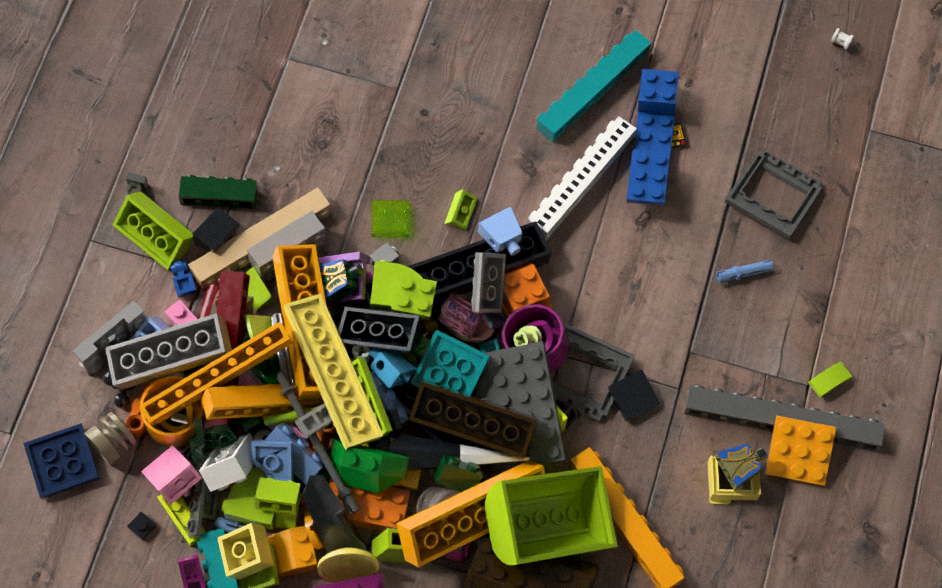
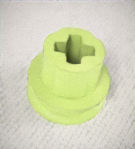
M525 326L515 333L513 340L515 346L541 342L542 334L535 326Z

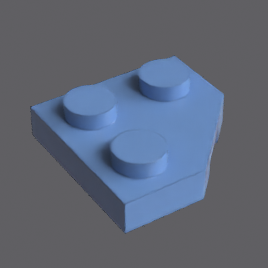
M253 440L251 442L252 463L257 468L259 467L267 475V478L294 481L293 442Z

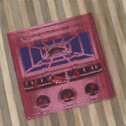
M451 292L437 320L466 338L471 339L484 313L472 311L471 303Z

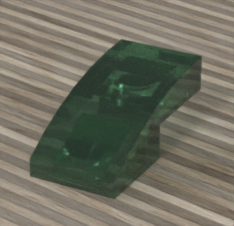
M201 418L193 419L197 438L189 439L194 466L199 465L204 447V432Z

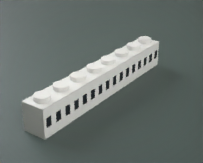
M619 116L615 121L612 120L608 124L605 133L598 135L593 147L589 146L584 153L585 156L575 162L574 169L564 175L562 183L554 186L550 197H545L542 200L537 212L534 210L528 218L529 223L537 222L545 240L551 236L632 141L637 128Z

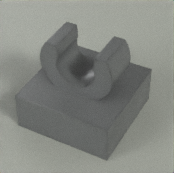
M128 172L126 177L128 194L131 193L132 189H137L136 192L147 191L149 184L146 176Z

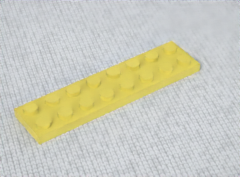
M318 294L285 304L283 307L345 450L381 439L383 433L322 295Z

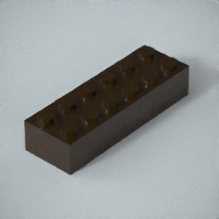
M426 380L420 384L409 418L411 421L523 459L527 456L539 419Z

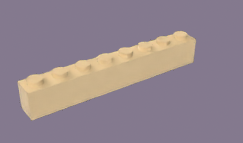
M319 188L314 189L228 240L216 252L210 251L188 264L191 274L202 290L208 285H214L218 278L221 277V271H234L239 267H245L249 263L247 249L313 211L318 219H325L331 213L330 203Z

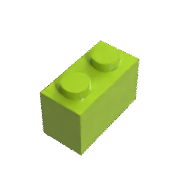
M260 477L255 496V509L296 515L300 498V483Z

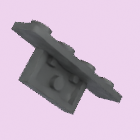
M208 455L198 457L194 463V468L201 477L202 475L199 470L208 459ZM203 477L191 487L193 495L189 504V510L191 511L190 519L187 523L188 537L191 538L200 535L202 519L208 521L216 520L219 491L216 489L210 492Z

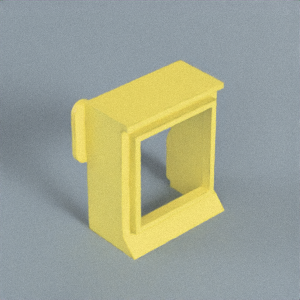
M710 456L708 460L709 502L711 504L728 505L731 503V500H758L761 495L760 473L750 480L751 490L734 491L719 489V464L715 459L716 457Z

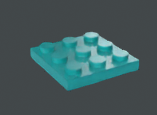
M436 330L410 384L419 388L421 382L426 380L472 395L490 356Z

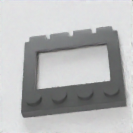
M763 149L761 153L757 151L724 202L789 240L822 189L820 187L821 181L812 176L806 179L807 173L796 167L790 170L791 164L779 157L774 161L775 155ZM759 167L806 194L791 219L783 218L774 209L764 207L760 201L755 198L751 199L742 192Z
M564 323L563 326L569 339L570 349L616 369L617 371L610 385L625 378L635 355ZM552 381L556 403H566L570 400L574 402L578 413L583 415L587 409L589 410L587 417L597 422H600L602 417L606 418L614 402L609 389L602 403H599Z

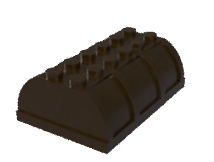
M487 533L480 538L462 588H593L600 567L595 563L591 564L572 556L518 565H507L494 553L490 533Z

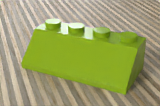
M141 191L126 196L113 223L116 229L167 270L171 269V265H174V262H178L187 253L193 243L192 232Z

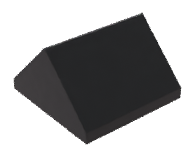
M217 207L192 233L193 242L198 247L216 252L240 227V224L221 208Z

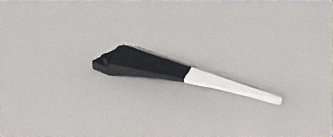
M393 432L386 434L381 439L368 443V447L409 457L407 472L436 469L443 455L449 457L453 455L460 458L463 462H473L477 465L530 460L529 457L523 459L504 452Z

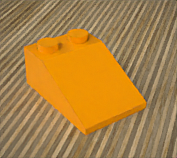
M306 526L290 528L267 536L269 544H272L274 547L278 578L317 570L315 551L309 540Z

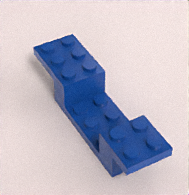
M642 69L634 149L632 150L627 203L665 205L679 72Z

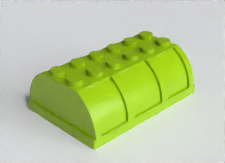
M602 466L502 480L493 484L487 493L485 512L492 549L496 556L507 565H518L618 547Z

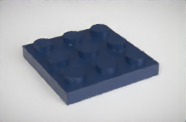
M82 423L23 443L41 500L100 479L88 441L84 436L85 431Z

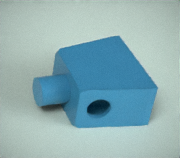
M372 348L369 352V355L374 359L370 368L388 388L407 384L417 370L414 365L396 351H382L381 349Z

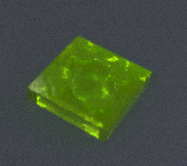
M372 200L371 237H409V200Z

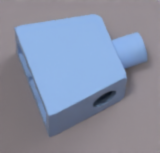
M511 207L479 222L478 233L496 252H501L506 248L511 256L520 252L521 248L517 243L521 240L522 231Z

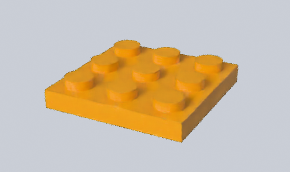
M776 415L765 474L825 486L836 427Z

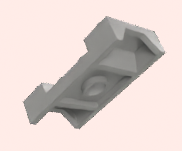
M134 300L72 351L80 361L79 366L88 375L96 373L101 369L104 364L101 356L106 355V347L122 342L128 333L134 336L146 320L144 311Z

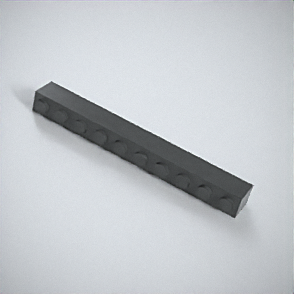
M701 385L689 387L684 414L768 431L774 430L776 415L836 427L833 441L835 444L878 452L883 443L885 424L879 423L875 419L863 420L859 419L858 416H843L833 411L827 413L822 412L818 408L807 409L802 408L798 404H782L778 400L766 401L757 396L746 397L741 393H725L721 389H705Z

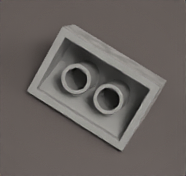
M475 252L473 296L471 300L472 311L479 313H502L506 254Z

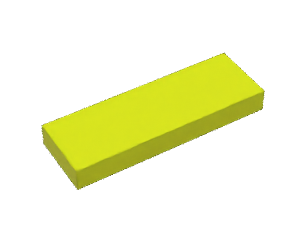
M159 495L157 497L190 547L200 541V536L188 537L187 523L190 519L191 511L182 496L170 505L162 495ZM201 525L200 534L206 533V531Z

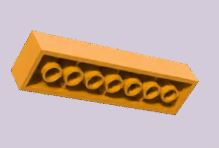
M316 245L277 246L272 257L284 326L294 342L288 348L294 381L297 386L295 389L296 397L298 400L323 399L283 308L287 303L318 294L322 295L326 304Z
M528 460L398 522L397 528L405 561L419 568L489 533L485 500L492 485L502 480L545 474L544 466Z

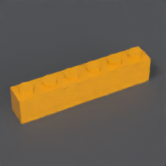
M280 384L212 386L206 389L201 398L207 420L258 417L295 411L288 397L280 395V392L283 390ZM323 399L298 400L303 409L319 407L324 402Z

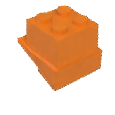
M531 263L504 274L502 313L507 319L517 309L532 304L544 305L553 310L550 296L534 264Z

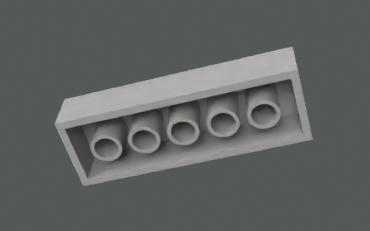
M217 313L105 348L112 384L122 390L211 363L232 351L225 318Z

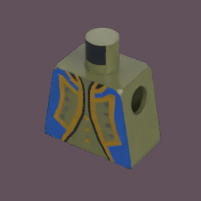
M744 444L718 452L715 459L732 489L736 491L760 473L762 467L759 462L768 457L763 448L753 452L749 444Z

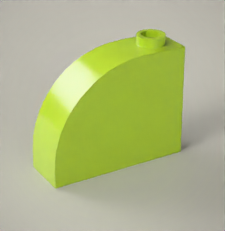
M387 260L375 261L370 310L391 312L398 274L417 278L422 277L405 265L390 263Z
M259 467L252 468V471L247 475V479L243 482L234 483L228 500L223 502L222 511L224 512L225 519L245 524L254 523L264 526L265 529L273 530L277 512L255 509V496L260 477L267 478V475Z
M387 528L372 540V555L378 561L407 562L404 558L398 529Z

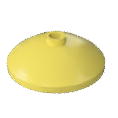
M341 548L321 558L317 565V571L322 579L335 583L378 574L379 561L368 551L358 548Z

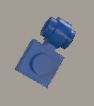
M186 261L174 262V265H171L173 275L177 277L172 279L178 298L196 293L192 274L188 273Z

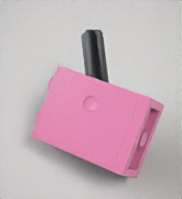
M196 435L191 438L182 453L172 445L141 471L170 505L182 495L185 497L191 494L189 489L202 479L195 468L189 463L202 445V439Z

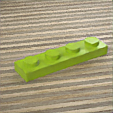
M358 357L351 363L383 436L393 430L365 357Z

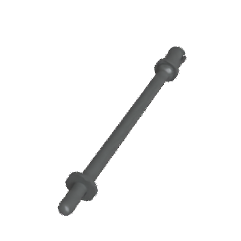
M278 372L276 377L283 388L280 395L288 397L298 418H301L306 413L294 393L297 386L295 384L290 386L284 373ZM317 433L313 434L309 438L339 491L338 499L342 500L349 515L356 513L361 508L352 495L353 490L345 486Z

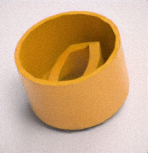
M167 376L154 381L143 393L140 405L185 378ZM201 399L185 408L187 410L188 424L183 423L178 427L171 426L165 420L154 426L147 421L140 408L141 417L148 433L156 442L164 446H185L193 436L199 437L205 429L202 423L205 411Z

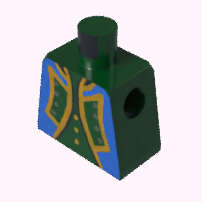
M344 259L320 264L325 300L335 304L358 289L357 277L364 274L362 266L360 264L354 266L353 263Z

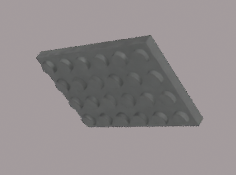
M541 341L485 353L490 358L473 391L474 397L539 418L526 456L531 461L545 464L566 460L545 342ZM483 445L484 449L502 452L500 450ZM526 461L487 464L488 474L507 471Z

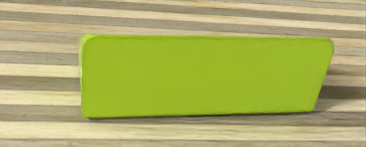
M463 189L456 192L445 224L466 231L478 198Z
M255 268L249 269L246 272L250 276L248 295L254 297V309L257 311L272 303L273 300Z

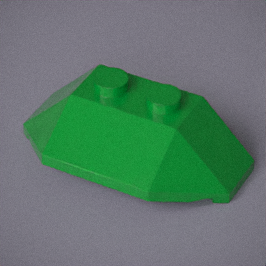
M333 438L329 456L345 485L378 494L406 477L409 457L363 445L350 447L345 450L341 440Z

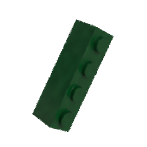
M194 175L181 176L178 197L181 205L256 209L258 187L257 181L249 178L239 180L231 177L222 179L213 176L196 177Z

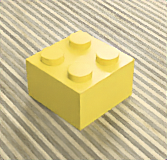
M250 523L218 537L226 577L241 580L274 565L264 526Z

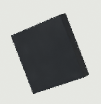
M643 370L608 386L625 422L660 404Z

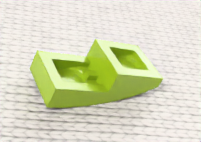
M840 361L818 374L808 383L821 398L833 391L837 386L848 381L852 375Z

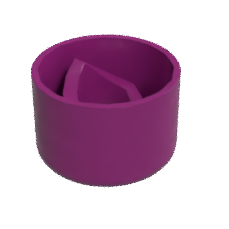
M532 304L517 309L508 317L503 327L502 340L505 348L516 347L513 340L514 335L522 327L535 326L540 330L542 336L547 337L545 348L550 372H553L562 365L569 351V339L560 317L554 310L544 305Z

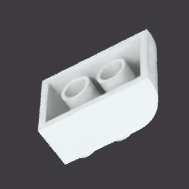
M250 433L215 447L199 472L210 492L216 489L218 491L224 490L233 482L238 484L247 479V475L252 471L254 465L252 463L251 450L253 438Z

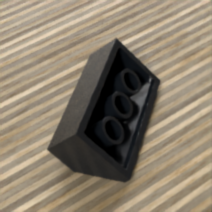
M345 307L338 334L343 345L411 353L420 345L425 325L419 315Z

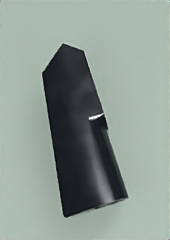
M310 475L302 497L327 554L341 548L366 550L365 542L346 515V510L324 476Z

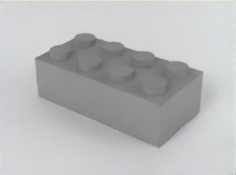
M313 211L307 213L247 249L251 268H255L263 282L272 280L276 276L272 256L277 246L315 244L316 251H319L326 244L325 228Z

